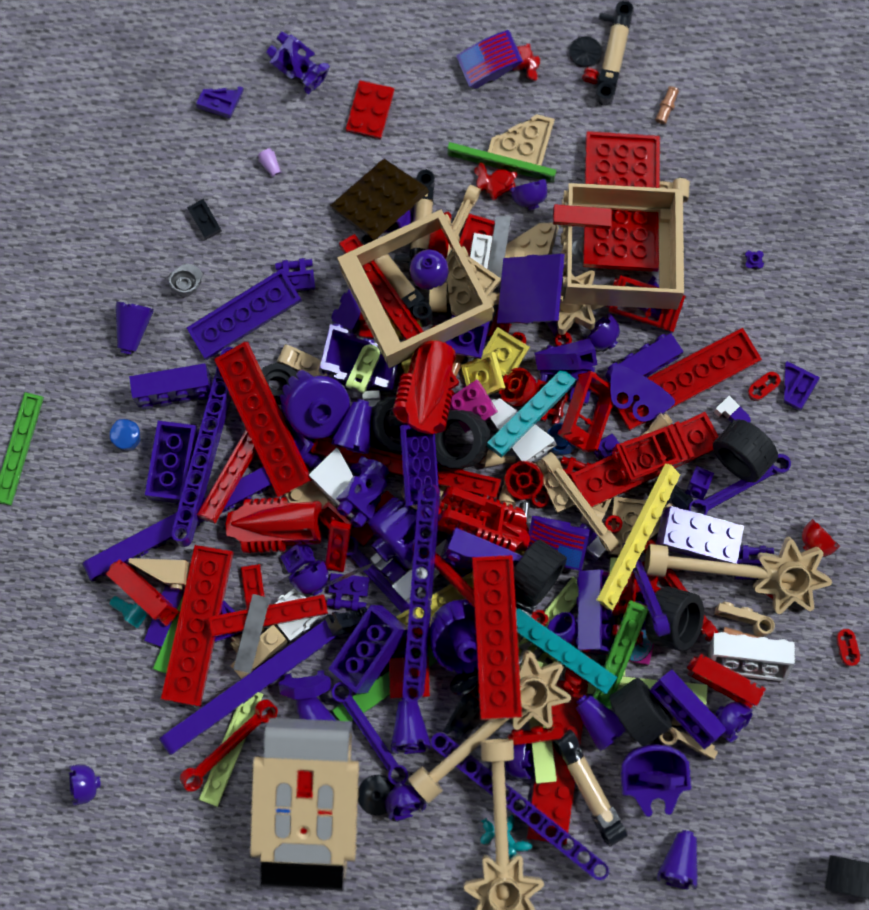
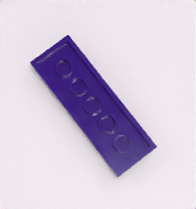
M280 269L187 327V330L204 359L208 360L224 348L229 347L302 300L284 270Z

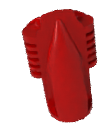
M434 340L422 343L412 356L408 373L401 375L393 413L400 422L408 424L419 432L435 434L445 431L452 399V393L448 390L453 364L456 359V353L450 345Z
M448 487L440 497L438 530L451 534L455 528H458L513 552L515 550H527L530 536L526 514L522 508L517 506L513 508V505H507L503 501L500 503L498 499L494 500L492 497L487 499V495L478 496L456 487ZM444 503L448 505L446 510H442Z
M286 497L281 499L274 498V500L273 498H268L267 500L266 498H255L254 501L253 499H245L243 506L235 511L228 512L225 524L226 535L236 538L241 543L243 553H251V551L253 553L258 551L260 553L265 551L278 552V550L284 552L288 545L320 544L321 532L318 526V516L322 515V504L320 501L288 503Z

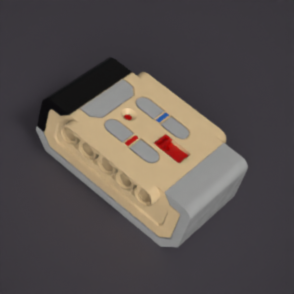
M270 718L265 729L264 757H255L253 764L251 857H261V888L344 891L348 861L355 862L359 761H351L352 722Z

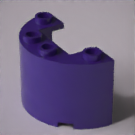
M330 324L319 372L321 375L328 374V377L346 386L362 348L369 344L377 347L378 345L371 339L362 340L356 338V335L348 333V330L344 329L340 324ZM381 351L378 363L366 390L370 391L373 388H377V391H389L393 389L398 364L389 368ZM356 377L355 381L361 383L362 379Z

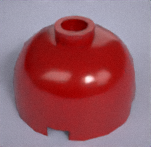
M519 367L512 369L509 375L505 374L503 376L505 389L498 391L503 401L515 407L524 406L537 393L536 379L526 369Z
M519 461L511 465L505 475L507 490L512 496L521 500L536 496L542 490L544 484V474L541 468L530 461Z
M814 519L802 531L801 537L805 544L803 546L805 551L819 547L823 551V557H826L840 547Z

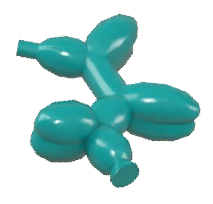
M513 815L507 817L509 860L517 851H528L533 846L528 841L515 842L509 832L515 823ZM486 817L481 821L486 831L480 839L483 845L489 844L493 837H495V828L490 821H487Z

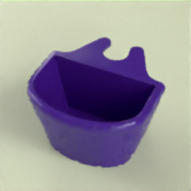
M646 745L633 749L626 755L621 766L622 795L633 796L644 814L648 817L653 813L651 808L652 801L658 798L662 799L665 802V813L671 815L680 794L686 790H691L689 761L682 752L669 746ZM667 770L668 774L675 773L684 776V785H677L675 789H665L662 784H659V786H649L646 781L639 780V772Z

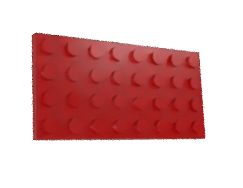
M587 131L585 184L660 188V136ZM611 210L610 229L584 227L583 267L658 272L659 212Z

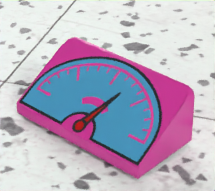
M641 630L644 632L643 642L635 643L629 661L648 666L654 644L648 640L646 630Z

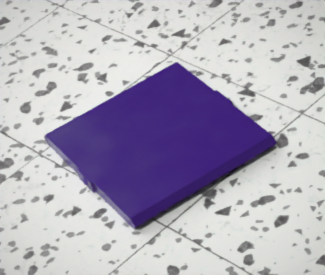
M565 254L503 258L497 324L558 322Z

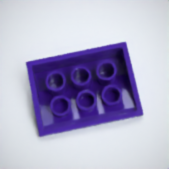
M402 425L400 430L406 506L418 505V493L421 486L424 484H435L438 486L435 434L422 433L409 425ZM428 487L425 495L428 498H432L434 491Z

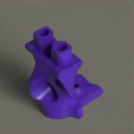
M281 31L276 39L283 45L279 50L271 45L266 54L271 58L270 63L291 79L295 77L301 78L306 85L304 90L309 95L325 80L331 66L327 63L317 65L312 62L310 58L315 53L294 35H288ZM303 49L306 52V55L301 56L298 53V50ZM287 64L293 65L292 71L287 69ZM303 64L308 67L307 73L301 71Z
M364 456L360 457L359 463L352 464L350 467V471L358 475V477L352 476L346 489L336 498L340 502L337 511L343 516H349L351 512L353 517L350 523L354 527H362L366 521L373 517L375 508L381 501L380 493L387 486L386 483L389 480L387 477L390 473L389 469L381 462L367 459ZM366 483H371V487L367 488Z

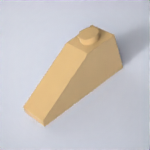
M129 558V563L170 586V589L182 590V587L186 586L190 563L186 560Z
M274 624L260 636L251 672L261 666L288 642ZM235 661L230 665L232 668H234ZM234 670L241 679L250 674Z

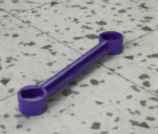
M778 454V458H783L786 461V469H780L773 464L757 482H747L741 479L705 500H693L687 510L691 511V506L694 503H699L704 508L703 515H706L710 509L774 474L781 475L786 473L791 467L790 458L785 454Z
M349 536V540L354 542L353 552L347 553V557H351L360 568L371 564L368 558L358 549L357 540ZM373 564L370 568L364 570L366 575L401 613L409 609L410 604L404 600Z
M639 557L633 573L652 617L656 635L659 637L670 634L667 617L662 613Z
M343 682L336 683L332 688L333 698L338 702H342L389 771L388 778L390 782L394 785L405 783L408 779L407 769L396 762L352 697V690ZM337 685L338 687L345 686L349 689V695L344 698L335 696V688ZM400 768L403 771L405 770V779L403 781L392 779L391 772L393 769Z

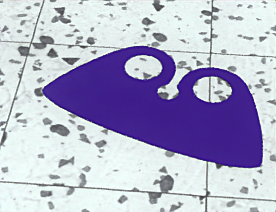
M621 365L613 366L610 390L611 400L616 407L620 409L628 408L633 402V396L638 395L640 399L633 406V415L636 419L644 422L656 418L660 412L664 413L675 404L673 397L653 381ZM624 392L628 395V402L626 404H619L617 402V395ZM640 405L648 407L649 413L647 416L641 417L638 415L637 408Z

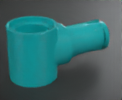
M116 595L109 603V605L122 613L124 620L136 628L140 627L148 615L138 604H129Z

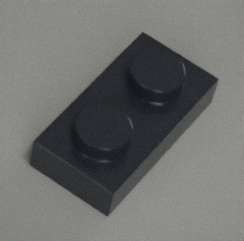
M204 199L187 207L205 240L222 231Z

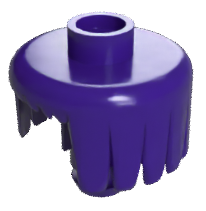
M304 370L298 371L296 373L297 378L291 376L288 380L289 385L283 386L284 394L280 396L281 410L285 418L296 432L307 438L322 439L335 434L350 408L348 392L340 382L331 377L312 376Z
M394 497L368 521L370 530L378 539L371 546L386 563L394 558L403 567L412 569L417 509H410L408 506L400 508L404 502L398 501L399 498ZM428 507L424 509V516L426 518L432 516V511ZM423 547L420 553L427 555L428 549Z
M465 599L448 602L441 606L430 619L428 639L438 663L448 671H455L461 674L464 670L467 674L473 673L474 666L478 669L475 607Z

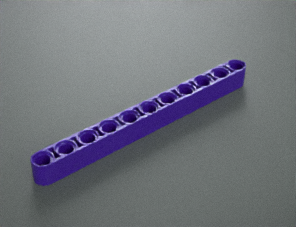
M233 347L224 348L220 355L233 349ZM218 367L216 368L172 528V537L181 547H187L193 541L199 519L197 513L203 504L231 400V395ZM222 390L225 391L224 394H222V395H217L218 392H220V391H222ZM215 408H220L218 412L213 413ZM215 425L213 430H208L210 426ZM206 443H211L208 448H203ZM206 461L204 465L198 466L199 462ZM201 478L198 484H193L195 479ZM196 496L193 502H188L189 498ZM191 514L189 520H183L186 515ZM181 533H186L183 539H178Z
M264 467L240 479L223 509V513L234 508V505L238 503H244L245 499H251V496L263 493L268 490V487L272 486ZM177 512L85 560L82 565L90 581H96V578L101 575L105 576L109 571V567L119 559L128 564L129 558H139L149 553L148 550L156 549L166 544V541L169 539L173 540L172 528ZM191 514L186 515L183 520H189ZM199 518L196 527L200 526V523L205 520Z
M424 484L418 493L403 682V697L410 703L422 698L425 689L440 490L435 484ZM428 487L434 491L432 498H428L425 495ZM426 507L432 510L430 518L424 516V509ZM425 527L430 530L429 538H425L422 535V530ZM423 547L429 551L427 558L421 556L420 551ZM421 567L427 570L426 578H422L419 575ZM419 587L426 591L424 598L419 597L417 594ZM417 607L422 608L424 611L422 618L416 615ZM416 627L422 630L421 638L414 634ZM414 647L420 649V657L413 655ZM412 667L419 670V677H414L411 674ZM411 687L417 690V697L410 695L409 690Z
M324 620L255 669L251 674L245 676L159 738V741L169 755L174 754L233 712L239 705L250 700L257 692L264 690L321 649L323 645L328 644L338 636H332L327 621Z
M436 733L431 739L432 747L445 758L459 747L457 743L443 733ZM440 737L446 740V744L442 748L436 746V741ZM469 754L456 767L493 796V783L485 786L482 782L485 775L492 776V772ZM471 762L477 764V770L474 773L467 771V765ZM505 783V788L509 791V795L506 797V807L593 878L604 880L608 877L609 868L606 863ZM518 800H522L525 804L524 809L520 812L514 809V803ZM533 813H538L541 816L540 822L536 825L530 822V816ZM549 826H554L557 829L556 836L552 838L546 835V829ZM570 839L573 841L571 850L566 851L562 848L563 840ZM581 852L589 854V861L585 864L578 861V855ZM597 865L605 867L606 873L603 877L595 875L594 869Z

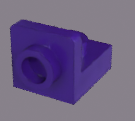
M612 433L602 439L598 450L593 451L597 459H604L612 455V449L619 443L614 434Z
M696 466L685 493L693 498L703 500L714 473Z
M295 545L281 556L288 573L297 571L306 563L316 561L313 551L308 545Z

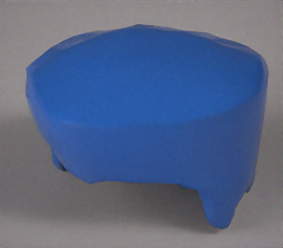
M128 419L117 420L110 430L111 442L122 451L134 450L141 440L137 423Z
M563 423L553 425L547 432L557 444L550 449V452L556 455L569 454L576 447L558 435V431L561 430Z

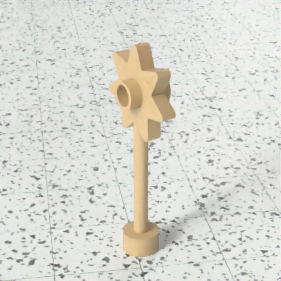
M590 270L577 277H574L572 274L571 284L593 285L595 272ZM447 282L440 287L438 286L430 290L429 305L433 313H447V304H450ZM492 292L490 296L494 304H499L500 293ZM561 296L559 320L556 322L558 333L564 335L574 322L590 330L594 329L595 318L592 310L603 307V305L563 303V296Z
M791 537L785 538L779 555L758 554L757 557L763 567L668 556L667 546L648 544L645 556V572L647 576L664 577L667 568L756 578L758 580L753 584L754 590L757 593L773 594V608L777 614H782L794 601L808 611H812L814 609L812 590L832 584V580L827 575L817 570L823 557V551L819 547H815L800 553Z
M530 650L525 651L519 667L522 718H512L514 729L519 730L532 717L545 727L550 728L553 724L551 706L571 700V696L555 685L563 670V666L559 662L540 667L534 654ZM489 719L430 773L421 766L408 780L417 792L430 803L443 791L438 782L481 744V741L486 740L508 719Z
M513 740L481 741L482 761H492L496 862L488 855H484L482 857L484 877L466 881L463 887L467 893L479 900L475 910H535L529 898L544 886V882L539 877L523 876L522 856L517 853L509 860L504 761L514 759Z

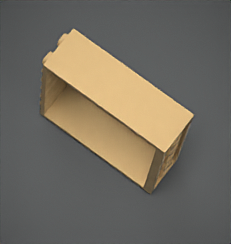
M569 183L568 189L564 190L561 205L659 212V288L571 284L572 226L561 225V228H563V233H561V245H563L561 254H565L561 288L563 303L678 309L684 294L683 189Z
M442 209L337 257L340 271L389 368L412 358L416 349L426 341L446 342L493 320L494 302L490 295L487 296L485 294V285L482 279L478 280L475 274L477 273L473 262L469 263L467 259L469 257L468 252L464 246H460V237L456 230H452L450 226L452 225L448 214L444 215ZM441 229L480 302V306L400 343L362 265Z

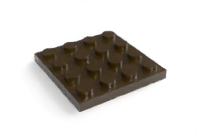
M384 158L330 206L338 215L372 240H376L427 195L429 190L425 185Z

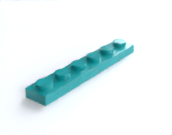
M560 370L487 442V447L502 458L576 384V379L566 371Z
M517 609V633L604 694H607L617 679L615 675L522 610Z

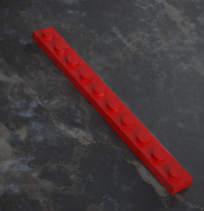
M356 234L339 243V247L344 254L363 246ZM373 260L362 265L384 311L402 337L407 340L424 332ZM453 372L450 377L449 391L459 385V381Z
M330 437L314 439V445L311 449V453L314 455L328 457L337 448L346 463H359L360 457L364 456L367 459L381 462L389 469L391 474L404 477L402 455L371 447L369 454H361L346 450L342 446L340 448L332 445L333 438ZM437 464L438 485L456 487L482 496L484 494L493 499L497 498L501 479L457 468L450 469Z

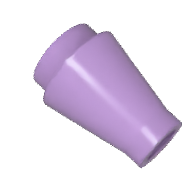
M268 148L258 154V161L269 172L271 177L281 173L274 151Z

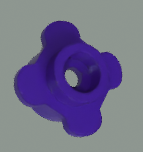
M747 251L745 253L747 258L745 266L748 269L763 268L762 257L764 253L762 251Z

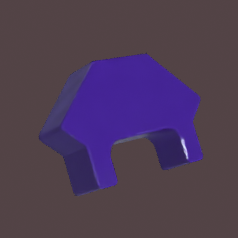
M319 670L315 676L292 678L291 673L285 674V679L278 683L280 695L294 700L316 698L331 689L330 677L325 676L324 670Z

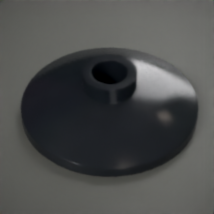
M383 775L367 777L358 788L359 805L365 812L371 815L387 813L386 798L395 785L390 782L389 778ZM379 791L381 793L380 798L375 799L373 793Z

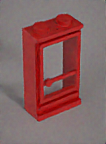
M620 275L619 279L615 278L613 286H625L626 282L645 288H659ZM683 295L678 309H662L658 322L648 319L651 315V308H648L644 318L618 310V306L606 307L609 308L611 313L674 332L686 296Z
M588 371L578 374L577 377L579 378L562 428L558 431L559 436L583 452L598 450L613 405L610 390L611 384L602 380L595 372ZM588 390L599 397L592 420L580 414ZM578 417L584 420L585 424H590L588 432L576 425Z
M680 421L623 443H618L612 449L613 459L615 462H618L621 478L626 480L627 485L660 473L665 464L676 467L691 461L695 457ZM664 434L675 459L667 462L665 460L666 456L663 455L656 437ZM653 439L660 455V460L663 463L636 473L626 448Z
M120 559L109 567L106 575L154 620L158 618L165 626H168L180 613L133 567Z
M702 653L697 657L694 656L693 659L691 658L686 668L689 670L688 676L750 708L752 706L757 707L766 690L762 686L756 687V683L751 684V680L706 656L703 657Z

